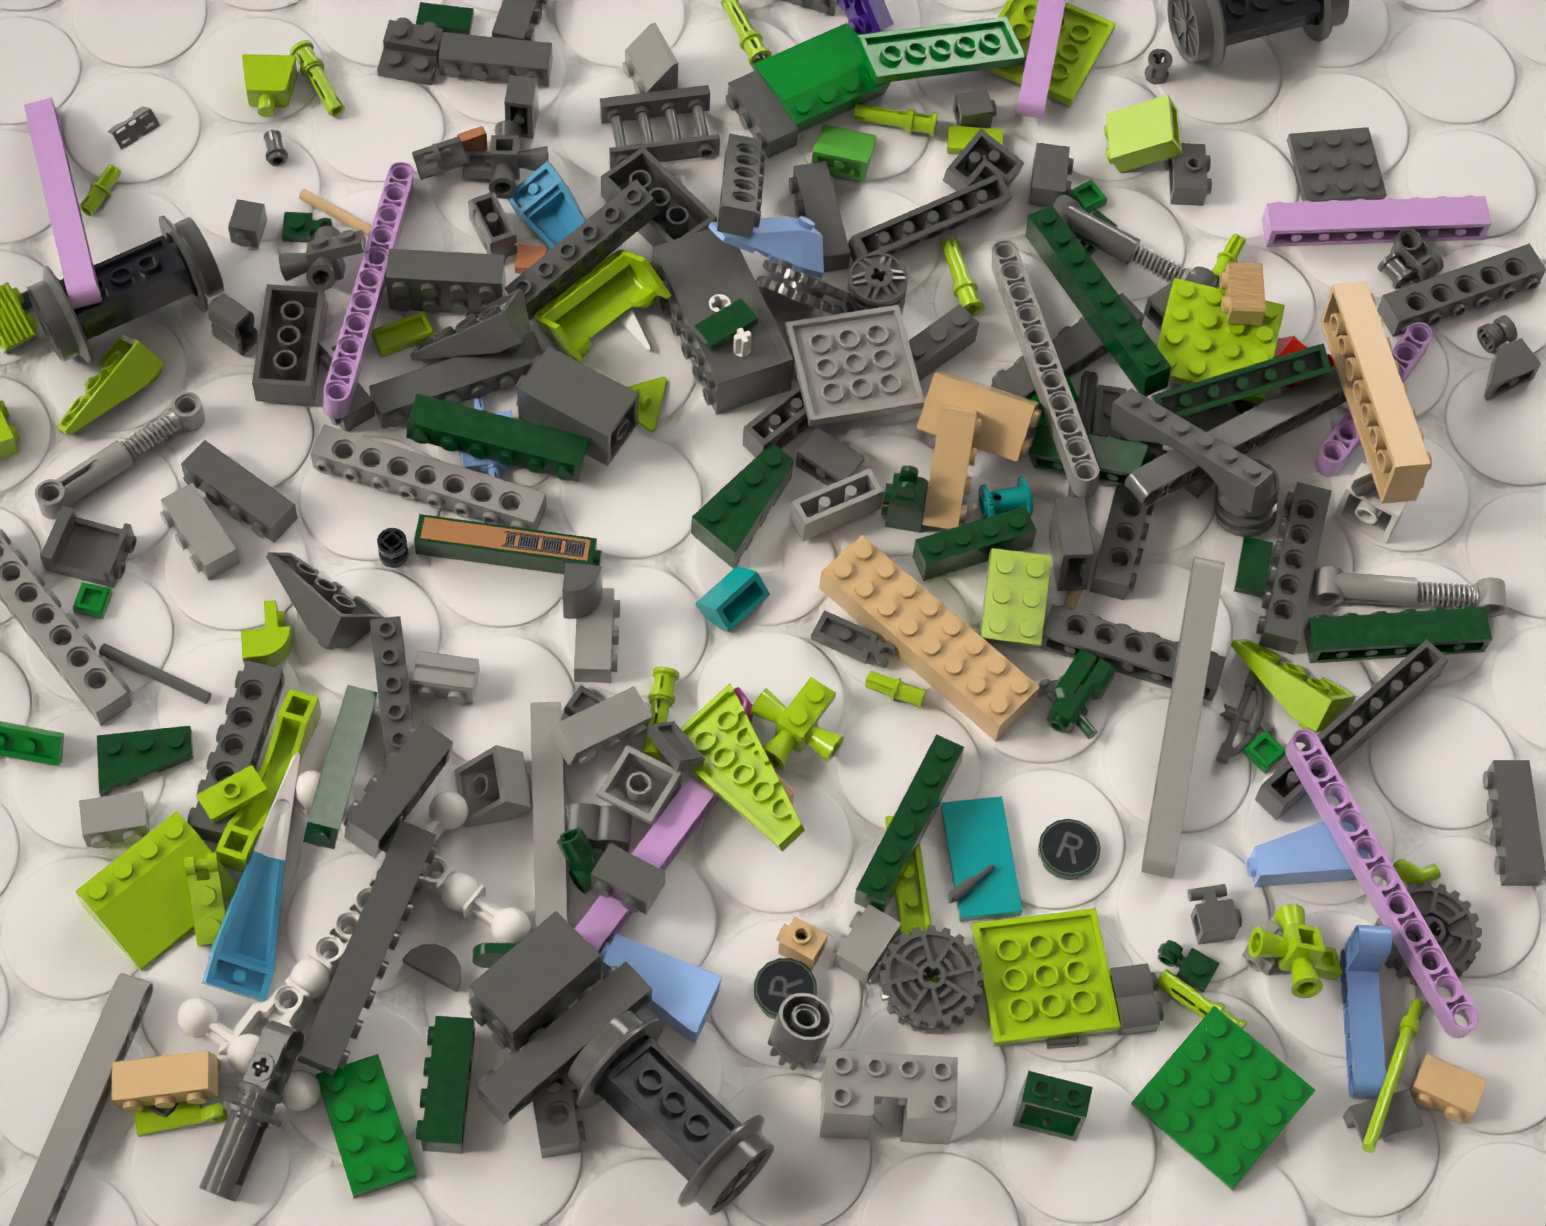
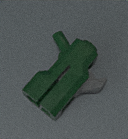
M1080 649L1065 674L1058 680H1041L1038 685L1040 689L1037 698L1046 696L1053 703L1049 710L1047 721L1054 730L1070 734L1077 725L1088 739H1091L1098 731L1086 718L1088 714L1087 707L1092 700L1103 697L1114 680L1117 670L1102 659L1093 668L1092 666L1097 660V656L1086 650Z

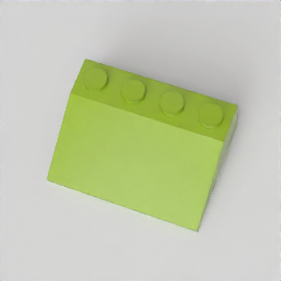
M176 811L75 892L81 906L139 970L142 971L194 929L184 857L194 856L195 859L207 857L206 854L212 853V851L197 832ZM218 860L224 903H226L234 896L238 884ZM209 870L197 871L198 881L210 879Z

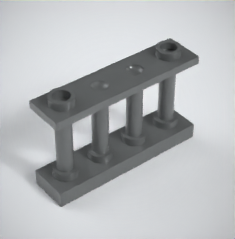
M709 85L599 98L601 124L611 123L616 147L609 148L610 169L642 147L650 152L659 162L698 157L708 158L719 155L720 136L719 134L709 135L704 111L710 110ZM693 113L698 137L681 138L677 114ZM666 116L670 140L654 142L649 118ZM638 119L643 144L627 145L622 121Z

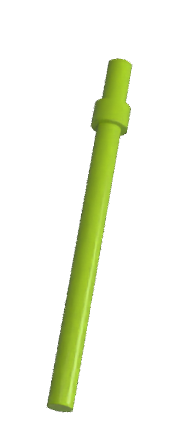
M1419 999L1411 1001L1407 1015L1402 1017L1399 1026L1400 1036L1362 1144V1149L1366 1152L1372 1153L1375 1151L1412 1038L1418 1034L1421 1025L1419 1018L1424 1003Z

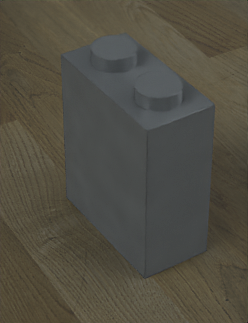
M1067 496L1055 498L1049 529V540L1057 591L1086 590L1094 553L1085 497Z

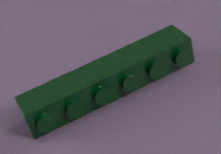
M1324 343L1157 393L1152 395L1151 399L1179 417H1184L1332 372Z
M416 394L407 422L406 438L412 439L419 444L428 443L442 447L447 451H459L470 454L478 459L486 458L498 461L505 466H517L528 469L533 473H544L556 476L560 480L576 482L579 481L589 441L588 437L421 394Z
M1472 605L1462 606L1458 609L1436 607L1429 611L1406 609L1398 613L1377 611L1366 615H1358L1357 613H1347L1334 617L1317 615L1309 618L1304 629L1310 663L1407 657L1426 639L1444 655L1480 653L1486 651L1492 640L1486 608H1475Z
M936 734L856 888L855 904L864 908L870 904L883 913L885 912L962 762L964 746Z

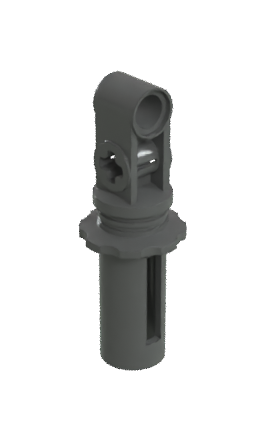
M273 1020L263 1027L244 1078L238 1083L239 1092H237V1097L234 1101L222 1100L221 1105L231 1109L228 1112L229 1116L200 1183V1189L234 1202L237 1201L266 1129L269 1128V1124L277 1127L281 1125V1122L273 1116V1111L276 1109V1105L280 1104L283 1099L281 1094L289 1080L295 1060L303 1047L304 1034L301 1030ZM257 1065L262 1066V1070L257 1068ZM275 1073H281V1076H277Z

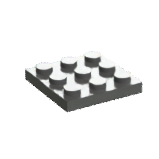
M1369 127L1291 133L1288 135L1287 143L1302 201L1382 200L1386 197L1387 193Z

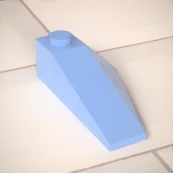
M790 216L760 218L759 227H753L751 238L717 231L718 222H712L708 227L723 242L750 253H754L756 250L775 263H778L781 259L792 264V270L810 276L822 278L824 274L823 237L814 228L815 223L806 217L800 216L799 219Z

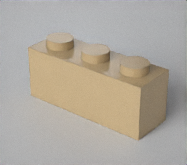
M208 1050L112 1062V1101L125 1112H139L143 1110V1107L154 1105L157 1108H171L175 1106V1103L186 1101L189 1104H203L207 1102V1099L218 1098V1059Z

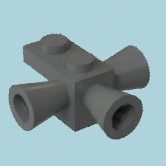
M501 121L495 126V135H491L490 152L465 151L469 164L463 166V178L491 179L489 184L490 192H495L497 198H511L517 192L515 179H520L521 168L536 171L549 161L548 146L521 151V126L514 121Z
M332 226L319 228L315 232L314 239L308 242L306 253L279 254V265L283 278L287 282L307 273V282L313 289L318 291L330 289L335 281L344 278L346 265L343 257L364 253L366 238L363 230H346L340 233L338 229Z

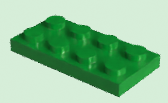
M376 1054L348 1063L344 1069L337 1067L333 1076L325 1072L315 1074L321 1087L320 1092L353 1198L416 1178V1170L379 1055Z

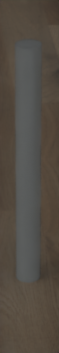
M104 643L100 647V655H104L106 658L205 704L211 699L212 693L108 644Z

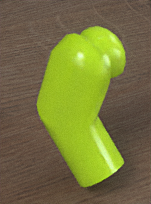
M1398 859L1393 864L1400 879L1408 885L1415 883L1417 886H1421L1424 882H1431L1441 877L1440 870L1435 863L1419 868L1405 859Z

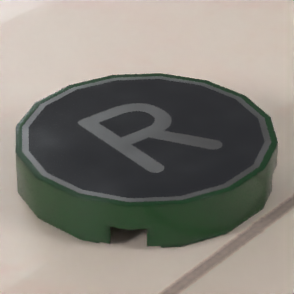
M1063 819L1057 820L1046 827L1039 840L1038 855L1049 873L1057 878L1074 880L1092 872L1098 863L1101 847L1098 836L1091 827L1078 820Z
M778 958L766 963L758 971L754 981V999L756 1004H758L767 1017L776 1019L782 1002L790 995L809 993L817 996V982L812 971L802 962L792 958Z

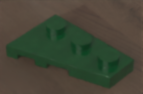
M191 726L97 735L100 796L111 793L112 789L126 783L127 786L136 783L138 778L150 773H160L194 759Z

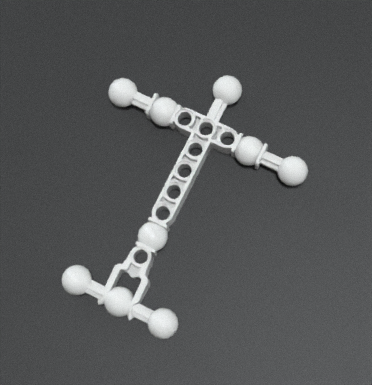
M309 770L297 775L294 801L300 807L311 810L321 776L320 772ZM453 791L441 792L433 798L429 806L430 819L422 829L437 835L434 843L445 830H455L464 824L469 810L466 800L460 794ZM351 797L346 806V810L340 828V831H342L343 835H345L346 826H344L343 824L347 819L345 814L351 806V804L355 800H357L355 797ZM392 841L386 844L377 858L384 861ZM435 854L431 864L425 862L421 873L425 874L426 878L421 888L431 894H436V897L441 899L449 910L463 912V916L467 920L473 913L491 925V933L498 943H519L531 932V922L523 910L515 907L501 909L485 898V886L482 884L479 886L472 875L464 872L456 873V868L454 866L449 868L447 862L437 854ZM382 863L319 938L315 945V951L308 953L309 959H304L297 963L290 974V979H286V985L277 989L264 1004H253L235 1026L234 1031L218 1021L219 1014L216 1006L210 1000L202 997L190 998L181 1005L177 1014L179 1029L185 1035L193 1038L209 1037L220 1045L219 1055L227 1054L231 1067L235 1071L245 1074L260 1036L251 1033L262 1021L268 1023L273 1020L295 1028L304 1016L306 1006L310 1007L313 1004L311 999L319 998L327 991L330 980L336 972L352 935L344 933L343 930L348 926L356 925ZM433 871H439L442 873V876L437 879H431L428 877V874ZM326 951H338L334 958L327 959L323 957ZM295 999L298 1001L292 1008L282 1007L286 1000ZM257 1065V1068H259V1069L262 1070L263 1067L260 1066V1065ZM304 1070L291 1071L289 1080L281 1094L283 1098L281 1102L288 1109L297 1112L308 1110L316 1104L320 1096L321 1087L318 1079L312 1073ZM276 1072L275 1075L281 1076V1073Z

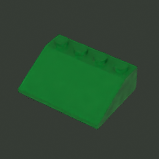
M847 23L752 65L754 71L757 70L797 126L798 133L855 108L856 103L864 104L884 95L891 83L874 84L856 44L858 35Z

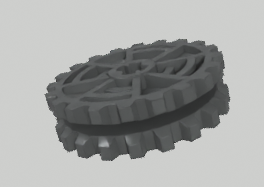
M766 259L764 260L763 268L768 272L783 277L784 280L781 283L766 276H758L756 280L758 285L833 315L844 313L840 306L823 300V296L825 294L840 301H849L850 293L799 271H794Z
M1424 882L1422 887L1418 888L1415 883L1409 884L1407 891L1457 977L1460 978L1462 973L1467 971L1476 959L1475 954L1481 948L1482 943L1477 941V938L1481 937L1482 928L1475 925L1479 920L1477 913H1470L1469 908L1471 904L1469 901L1462 902L1459 899L1460 893L1456 890L1452 893L1447 892L1446 885L1439 884L1437 888H1434L1430 882ZM1390 904V908L1394 913L1402 914V909L1398 905ZM1380 918L1376 920L1375 926H1384ZM1406 931V936L1409 940L1418 942V937L1415 933ZM1392 941L1391 952L1384 965L1388 969L1394 967L1397 970L1396 976L1399 979L1406 976L1410 978V984L1416 986V980ZM1422 959L1425 968L1434 970V965L1430 960Z
M928 925L927 931H921L919 927L913 928L912 935L907 936L905 933H902L898 937L899 942L897 945L891 943L888 947L887 956H883L879 974V986H881L882 991L880 993L881 1000L888 1001L887 1011L890 1015L896 1013L899 1016L898 1023L902 1026L907 1022L912 1024L911 1030L918 1032L921 1027L926 1028L927 1034H934L935 1028H941L943 1033L950 1031L952 1023L957 1026L963 1024L965 1014L971 1016L975 1010L976 1003H979L982 982L984 981V973L980 972V967L982 966L981 959L974 958L975 948L972 944L966 946L963 943L965 937L961 934H958L956 937L950 935L951 929L944 927L939 932L936 931L933 925ZM926 976H928V977L931 978V979H932V977L936 976V977H937L936 983H934V982L931 981V980L928 981V982H926V981H925Z

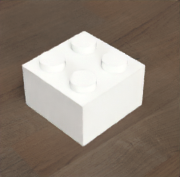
M1361 462L1348 483L1333 517L1386 544L1408 502L1382 504L1377 490L1361 497L1356 496L1351 489L1353 481L1371 473L1369 466Z

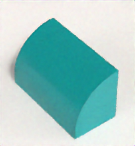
M736 566L695 604L711 623L723 631L730 632L771 594L757 571Z

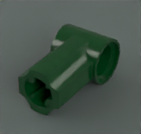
M577 827L562 833L557 844L571 868L569 875L572 881L583 894H586L593 889V886H591V872L601 857L594 852L584 831Z

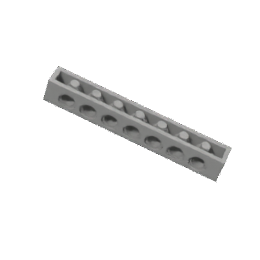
M325 424L311 451L313 468L323 474H334L344 477V479L351 483L360 482L370 485L377 491H389L400 495L406 500H418L427 503L434 509L443 508L450 510L463 518L472 517L489 524L538 530L547 508L546 493ZM344 455L350 456L349 458H346V459H341V458H340L341 456H344ZM370 464H377L376 467H367ZM400 472L406 473V474L403 475V476H396V475H395V474L400 473ZM426 481H432V482H433L432 484H429V485L422 484V483H424V482H426ZM452 490L461 491L459 493H451ZM482 498L489 499V500L486 501V502H479V501H478L479 499H482ZM508 507H515V508H517V509L514 510V511H508V510H506V508H508Z
M0 529V556H2L0 558V601L98 724L102 726L131 706L128 696L131 692L129 686L122 677L118 679L114 677L111 673L114 669L104 655L100 658L94 652L96 646L87 634L81 636L77 631L79 625L70 613L65 615L61 611L60 607H62V604L52 591L47 593L44 590L43 586H45V583L35 570L33 572L28 570L26 567L28 562L20 550L13 551L11 549L9 537L3 529ZM12 577H19L15 581H8ZM29 598H36L32 602H25ZM46 619H53L50 623L42 624ZM64 640H70L66 645H58ZM79 662H88L86 665L82 667H76V665ZM98 683H105L101 688H93Z

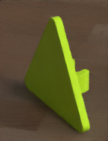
M665 377L628 386L631 390L639 393L638 424L649 432L656 431L666 386Z

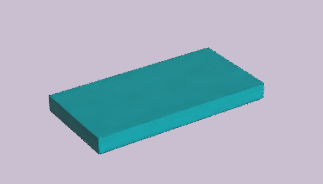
M1002 796L942 802L940 809L953 886L956 887L968 877L973 878L991 863L995 866V869L975 883L976 887L956 901L959 921L1021 915L1023 910Z

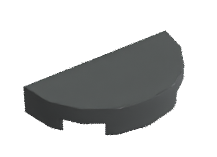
M424 944L411 949L402 958L404 964L458 992L462 982L461 965L456 955L446 947L437 944Z

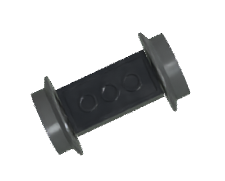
M1168 0L1167 11L1170 32L1180 56L1188 63L1201 61L1206 67L1215 69L1223 63L1226 46L1299 27H1303L1305 33L1314 41L1326 40L1332 31V27L1342 25L1345 22L1349 11V0Z
M162 215L159 217L162 236L95 264L94 268L102 297V302L73 310L64 278L58 280L48 266L43 267V280L28 286L27 292L37 318L52 348L62 362L80 356L89 364L92 363L93 357L87 340L188 295L191 296L196 306L203 313L208 311V298L223 292L224 284L214 256L203 234L192 218L187 217L172 223Z
M626 1011L605 1025L588 1042L573 1062L568 1078L581 1090L577 1105L581 1109H588L604 1099L688 1180L679 1196L678 1204L681 1207H686L697 1202L709 1215H715L743 1192L770 1159L774 1151V1145L761 1134L765 1119L762 1115H756L743 1124L740 1123L657 1043L664 1026L661 1019L655 1018L643 1022L633 1011Z

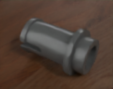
M271 130L273 137L271 140L269 131H267L263 136L267 148L266 160L272 166H282L288 158V153L283 148L281 133L278 130Z

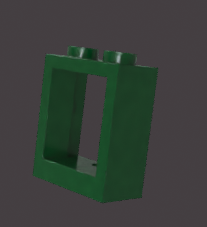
M1028 1070L1018 1098L1013 1126L1076 1141L1087 1117L1093 1087ZM1049 1120L1051 1125L1046 1126L1043 1121Z

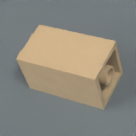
M940 370L933 375L916 429L937 435L941 406L977 411L976 418L982 419L979 437L973 436L971 447L1017 462L1022 456L1026 457L1033 442V438L1029 437L1031 428L1035 429L1038 426L1042 410L1038 409L1040 402Z

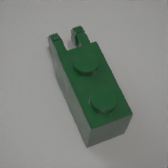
M911 465L902 466L900 473H894L892 484L886 483L881 515L887 516L885 527L920 533L929 481L923 477H918L919 471L917 467Z

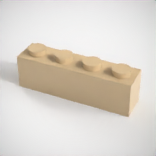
M941 406L922 525L951 529L958 527L959 523H965L967 506H962L963 494L969 495L972 477L966 476L968 465L974 466L977 448H971L973 436L979 437L982 419L976 418L977 411Z

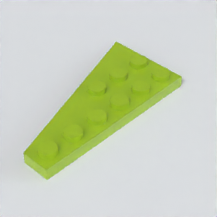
M729 683L680 728L705 758L703 767L691 769L690 771L783 852L805 829L732 685Z

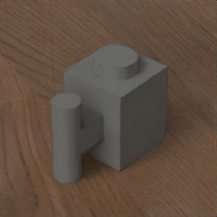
M1220 884L1188 889L1187 894L1190 902L1202 901L1200 904H1195L1190 915L1197 944L1234 939L1239 928L1242 927L1241 913L1239 909L1234 908L1232 899L1217 901L1218 897L1227 896L1226 885Z

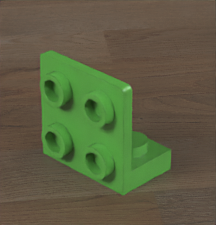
M824 124L818 143L814 145L812 163L827 161L830 175L865 182L876 135Z

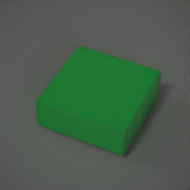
M1092 179L1072 189L1070 192V197L1075 199L1080 204L1081 209L1088 213L1105 206L1107 203V198Z
M82 582L72 608L74 613L103 619L112 596L111 588Z
M1266 730L1244 748L1243 754L1264 774L1286 755L1285 749Z

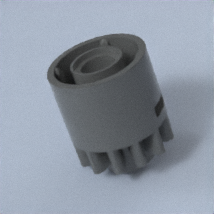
M796 993L790 995L782 1002L767 1041L768 1045L773 1046L770 1055H780L778 1062L780 1066L787 1062L790 1063V1069L795 1070L798 1063H801L802 1068L807 1070L810 1062H818L834 1023L833 1013L828 1004L821 998L809 993Z

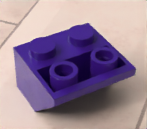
M837 0L840 8L847 15L848 25L857 35L877 33L894 25L884 0Z

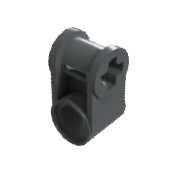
M1412 229L1400 231L1390 253L1397 252L1400 255V261L1408 269H1412L1415 272L1411 279L1414 283L1424 281L1433 272L1438 273L1443 269L1444 264L1441 256L1426 243L1417 231Z

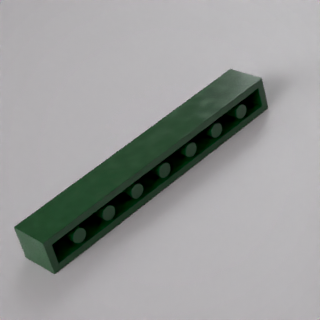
M1053 205L1029 214L1025 237L1136 390L1147 397L1167 388L1171 365Z

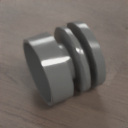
M880 252L865 254L858 258L850 267L847 292L851 296L849 301L845 303L847 312L899 305L902 315L909 277L906 267L901 261L890 254Z
M1259 459L1253 460L1274 473L1269 498L1252 513L1228 500L1217 485L1215 516L1217 522L1225 531L1235 536H1259L1269 531L1276 521L1280 480L1272 466Z

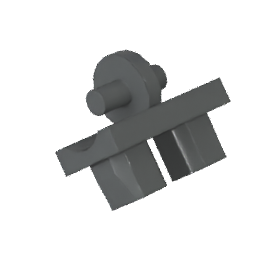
M459 136L411 152L421 180L469 164Z

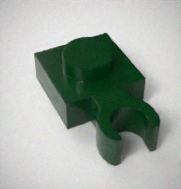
M284 212L282 241L311 242L312 236L315 235L319 228L323 226L333 227L332 219L321 218L314 220L313 213Z

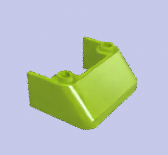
M618 250L540 308L533 318L563 354L584 364L583 357L590 351L588 349L591 345L589 339L630 307L642 306V308H647L657 300V295L666 299L672 295L647 258L626 250Z

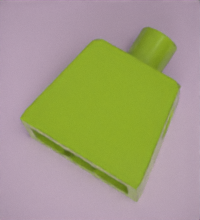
M242 54L249 106L258 107V114L262 117H272L275 107L285 108L289 106L298 75L295 55Z

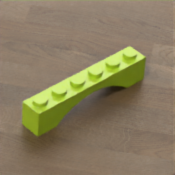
M289 688L278 712L270 743L258 775L268 789V794L239 809L227 823L215 850L218 860L224 867L244 872L292 757L299 752L301 761L322 712L318 697Z

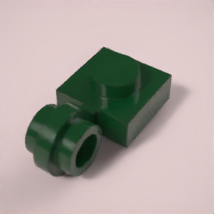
M1171 940L1162 943L1158 949L1159 961L1170 967H1174L1175 964L1180 966L1181 968L1176 976L1204 993L1220 963L1194 948L1190 950L1187 957H1184L1182 954L1183 948L1178 943Z

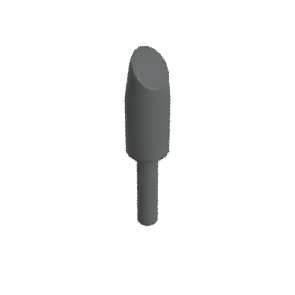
M991 863L973 878L968 877L954 887L948 895L949 903H954L976 887L975 883L995 869V866Z

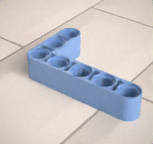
M1356 925L1341 950V989L1350 1098H1378L1386 1077L1379 970L1388 958L1392 948V932L1389 926Z

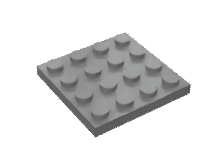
M899 305L786 322L785 330L809 426L923 409L925 400Z

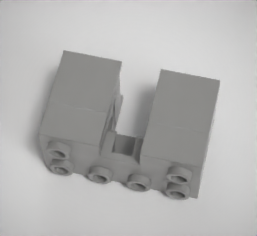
M826 1049L821 1082L819 1137L868 1140L875 1104H881L882 1099H898L897 1105L902 1106L900 1142L949 1145L957 1122L958 1057Z

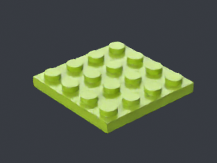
M1007 0L998 17L1007 16L1027 59L1038 0ZM1065 2L1047 97L1072 106L1115 30V22ZM1026 59L1023 65L986 69V71L1021 85Z
M1174 278L1157 343V348L1171 365L1169 382L1187 385L1273 359L1285 305L1265 300L1266 313L1261 325H1229L1227 323V314L1221 312L1222 297L1225 296V290ZM1266 392L1241 400L1261 404L1264 401Z
M1096 908L972 923L971 930L976 957L981 959L982 966L980 967V972L984 973L982 988L994 1047L1119 1031L1121 1025Z

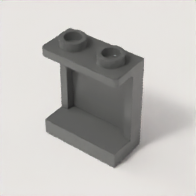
M62 505L40 557L47 571L114 588L117 579H121L124 575L126 568L125 560L128 553H133L137 538L134 536L131 524L124 523L123 528L120 529L77 517L74 508Z

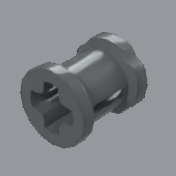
M1155 49L1150 52L1148 56L1149 65L1144 72L1149 83L1157 85L1167 81L1169 76L1167 69L1173 61L1172 55L1167 50Z
M1397 252L1390 253L1377 267L1380 272H1385L1393 281L1392 286L1395 289L1405 286L1415 274L1412 269H1408L1400 261V255Z

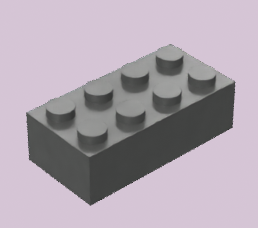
M644 147L601 176V197L607 202L612 200L635 180L654 198L660 213L637 231L653 247L707 230L710 223L717 222V217Z
M389 249L386 269L389 309L401 312L412 310L425 311L427 313L450 312L458 315L471 314L473 312L481 314L489 308V303L506 295L504 289L506 287L505 257L499 254Z
M267 284L252 379L256 401L314 405L320 366L319 357L321 356L319 343L324 338L328 309L325 291H318L312 287Z
M421 721L417 728L411 726L401 740L403 745L397 753L393 750L383 763L384 770L378 778L374 775L364 789L366 793L361 802L355 800L345 814L347 819L343 824L346 826L344 838L374 859L377 858L395 834L401 820L404 821L449 761L453 741L424 721Z

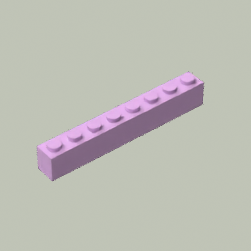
M1467 195L1464 197L1439 196L1436 198L1412 197L1409 199L1384 198L1382 200L1267 203L1262 217L1266 247L1394 243L1400 231L1404 229L1417 231L1426 242L1484 240L1491 226L1486 196Z

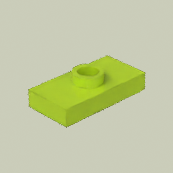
M250 765L196 796L212 824L268 794V789L253 765Z

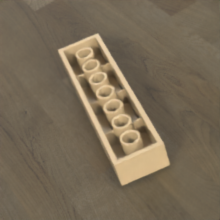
M1366 281L1335 283L1332 285L1320 323L1381 503L1416 501L1421 488L1424 487L1427 472L1432 467V457L1424 446V435L1422 429L1417 426L1414 406L1410 405L1407 398V386L1405 382L1401 381L1398 361L1393 358L1391 352V341L1384 333L1382 316L1378 315L1375 307V296L1373 293H1370Z
M863 535L821 571L819 584L821 591L865 629L879 634L878 640L881 643L888 642L896 647L894 654L995 742L1036 703L1040 687Z

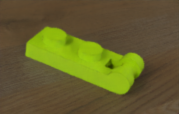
M216 852L206 854L207 857L197 859L194 856L184 857L197 946L214 943L226 914ZM209 870L210 879L198 881L197 871Z

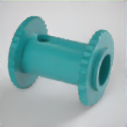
M1023 476L1018 477L1016 487L989 492L985 484L980 485L978 499L983 518L1026 506L1029 515L1032 516L1034 510L1033 495L1027 479Z

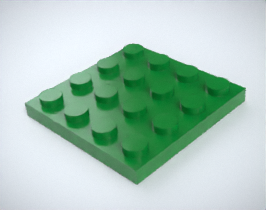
M1213 1006L1135 1097L1131 1105L1229 1189L1233 1190L1316 1090L1217 1007Z

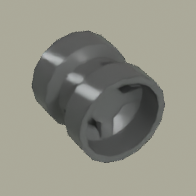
M1503 315L1495 319L1493 324L1486 323L1478 327L1477 338L1484 350L1492 352L1504 342L1515 341L1517 339V329L1513 321L1508 316Z

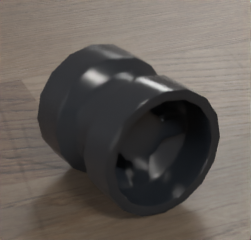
M397 528L383 530L377 538L380 561L383 565L390 568L404 565L409 556L406 535Z

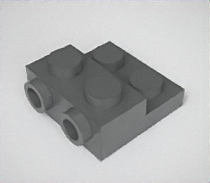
M403 17L398 18L396 21L389 20L383 39L384 48L377 68L378 76L432 85L439 61L443 29L432 22H425L423 25L412 24L409 19Z

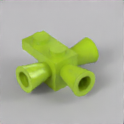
M812 677L808 679L788 707L767 688L760 693L752 706L750 714L776 723L775 737L763 746L772 766L776 769L783 770L792 750L794 749L801 753L807 744L826 762H829L835 756L844 740V736L818 727L819 719L835 699L836 692Z
M1287 904L1275 911L1274 919L1280 926L1281 936L1261 927L1253 929L1248 942L1249 955L1252 958H1277L1280 970L1292 972L1291 992L1294 996L1298 998L1316 996L1323 989V983L1320 978L1337 981L1342 974L1336 949L1324 946L1319 927L1305 925V909L1302 906Z

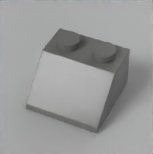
M655 22L651 23L625 49V62L622 63L626 77H631L634 82L636 94L678 89V61Z
M495 745L454 770L458 794L466 800L469 808L468 816L463 824L465 827L513 820L533 808L522 751Z
M627 745L598 790L596 797L649 824H653L681 789L682 772H676L674 768Z

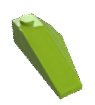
M120 335L99 361L98 365L101 367L99 373L93 378H88L84 384L86 387L85 395L73 401L56 428L67 435L73 434L147 386L149 382H154L160 376L161 368L165 362L139 340Z
M1246 638L1233 640L1231 643L1232 648L1287 713L1300 722L1299 726L1302 729H1310L1314 733L1323 731L1346 711L1356 698V695L1323 676L1319 680L1306 675V668L1301 665H1294L1289 662L1281 663V657L1278 654Z

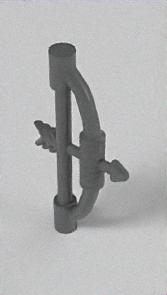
M1249 670L1244 684L1245 690L1237 710L1224 704L1225 712L1220 714L1224 718L1233 720L1226 740L1221 744L1216 760L1221 764H1227L1230 757L1244 751V748L1250 744L1252 739L1256 738L1259 728L1263 732L1265 730L1268 733L1274 732L1270 723H1261L1265 713L1263 711L1264 691L1259 678L1252 670ZM1255 690L1256 708L1253 709L1250 718L1243 716L1251 693ZM1240 722L1248 723L1244 732V738L1233 748L1232 743Z

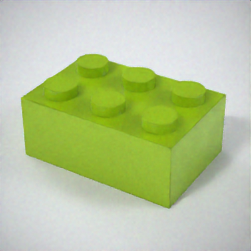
M991 549L979 634L988 643L1035 649L1041 646L1052 556Z

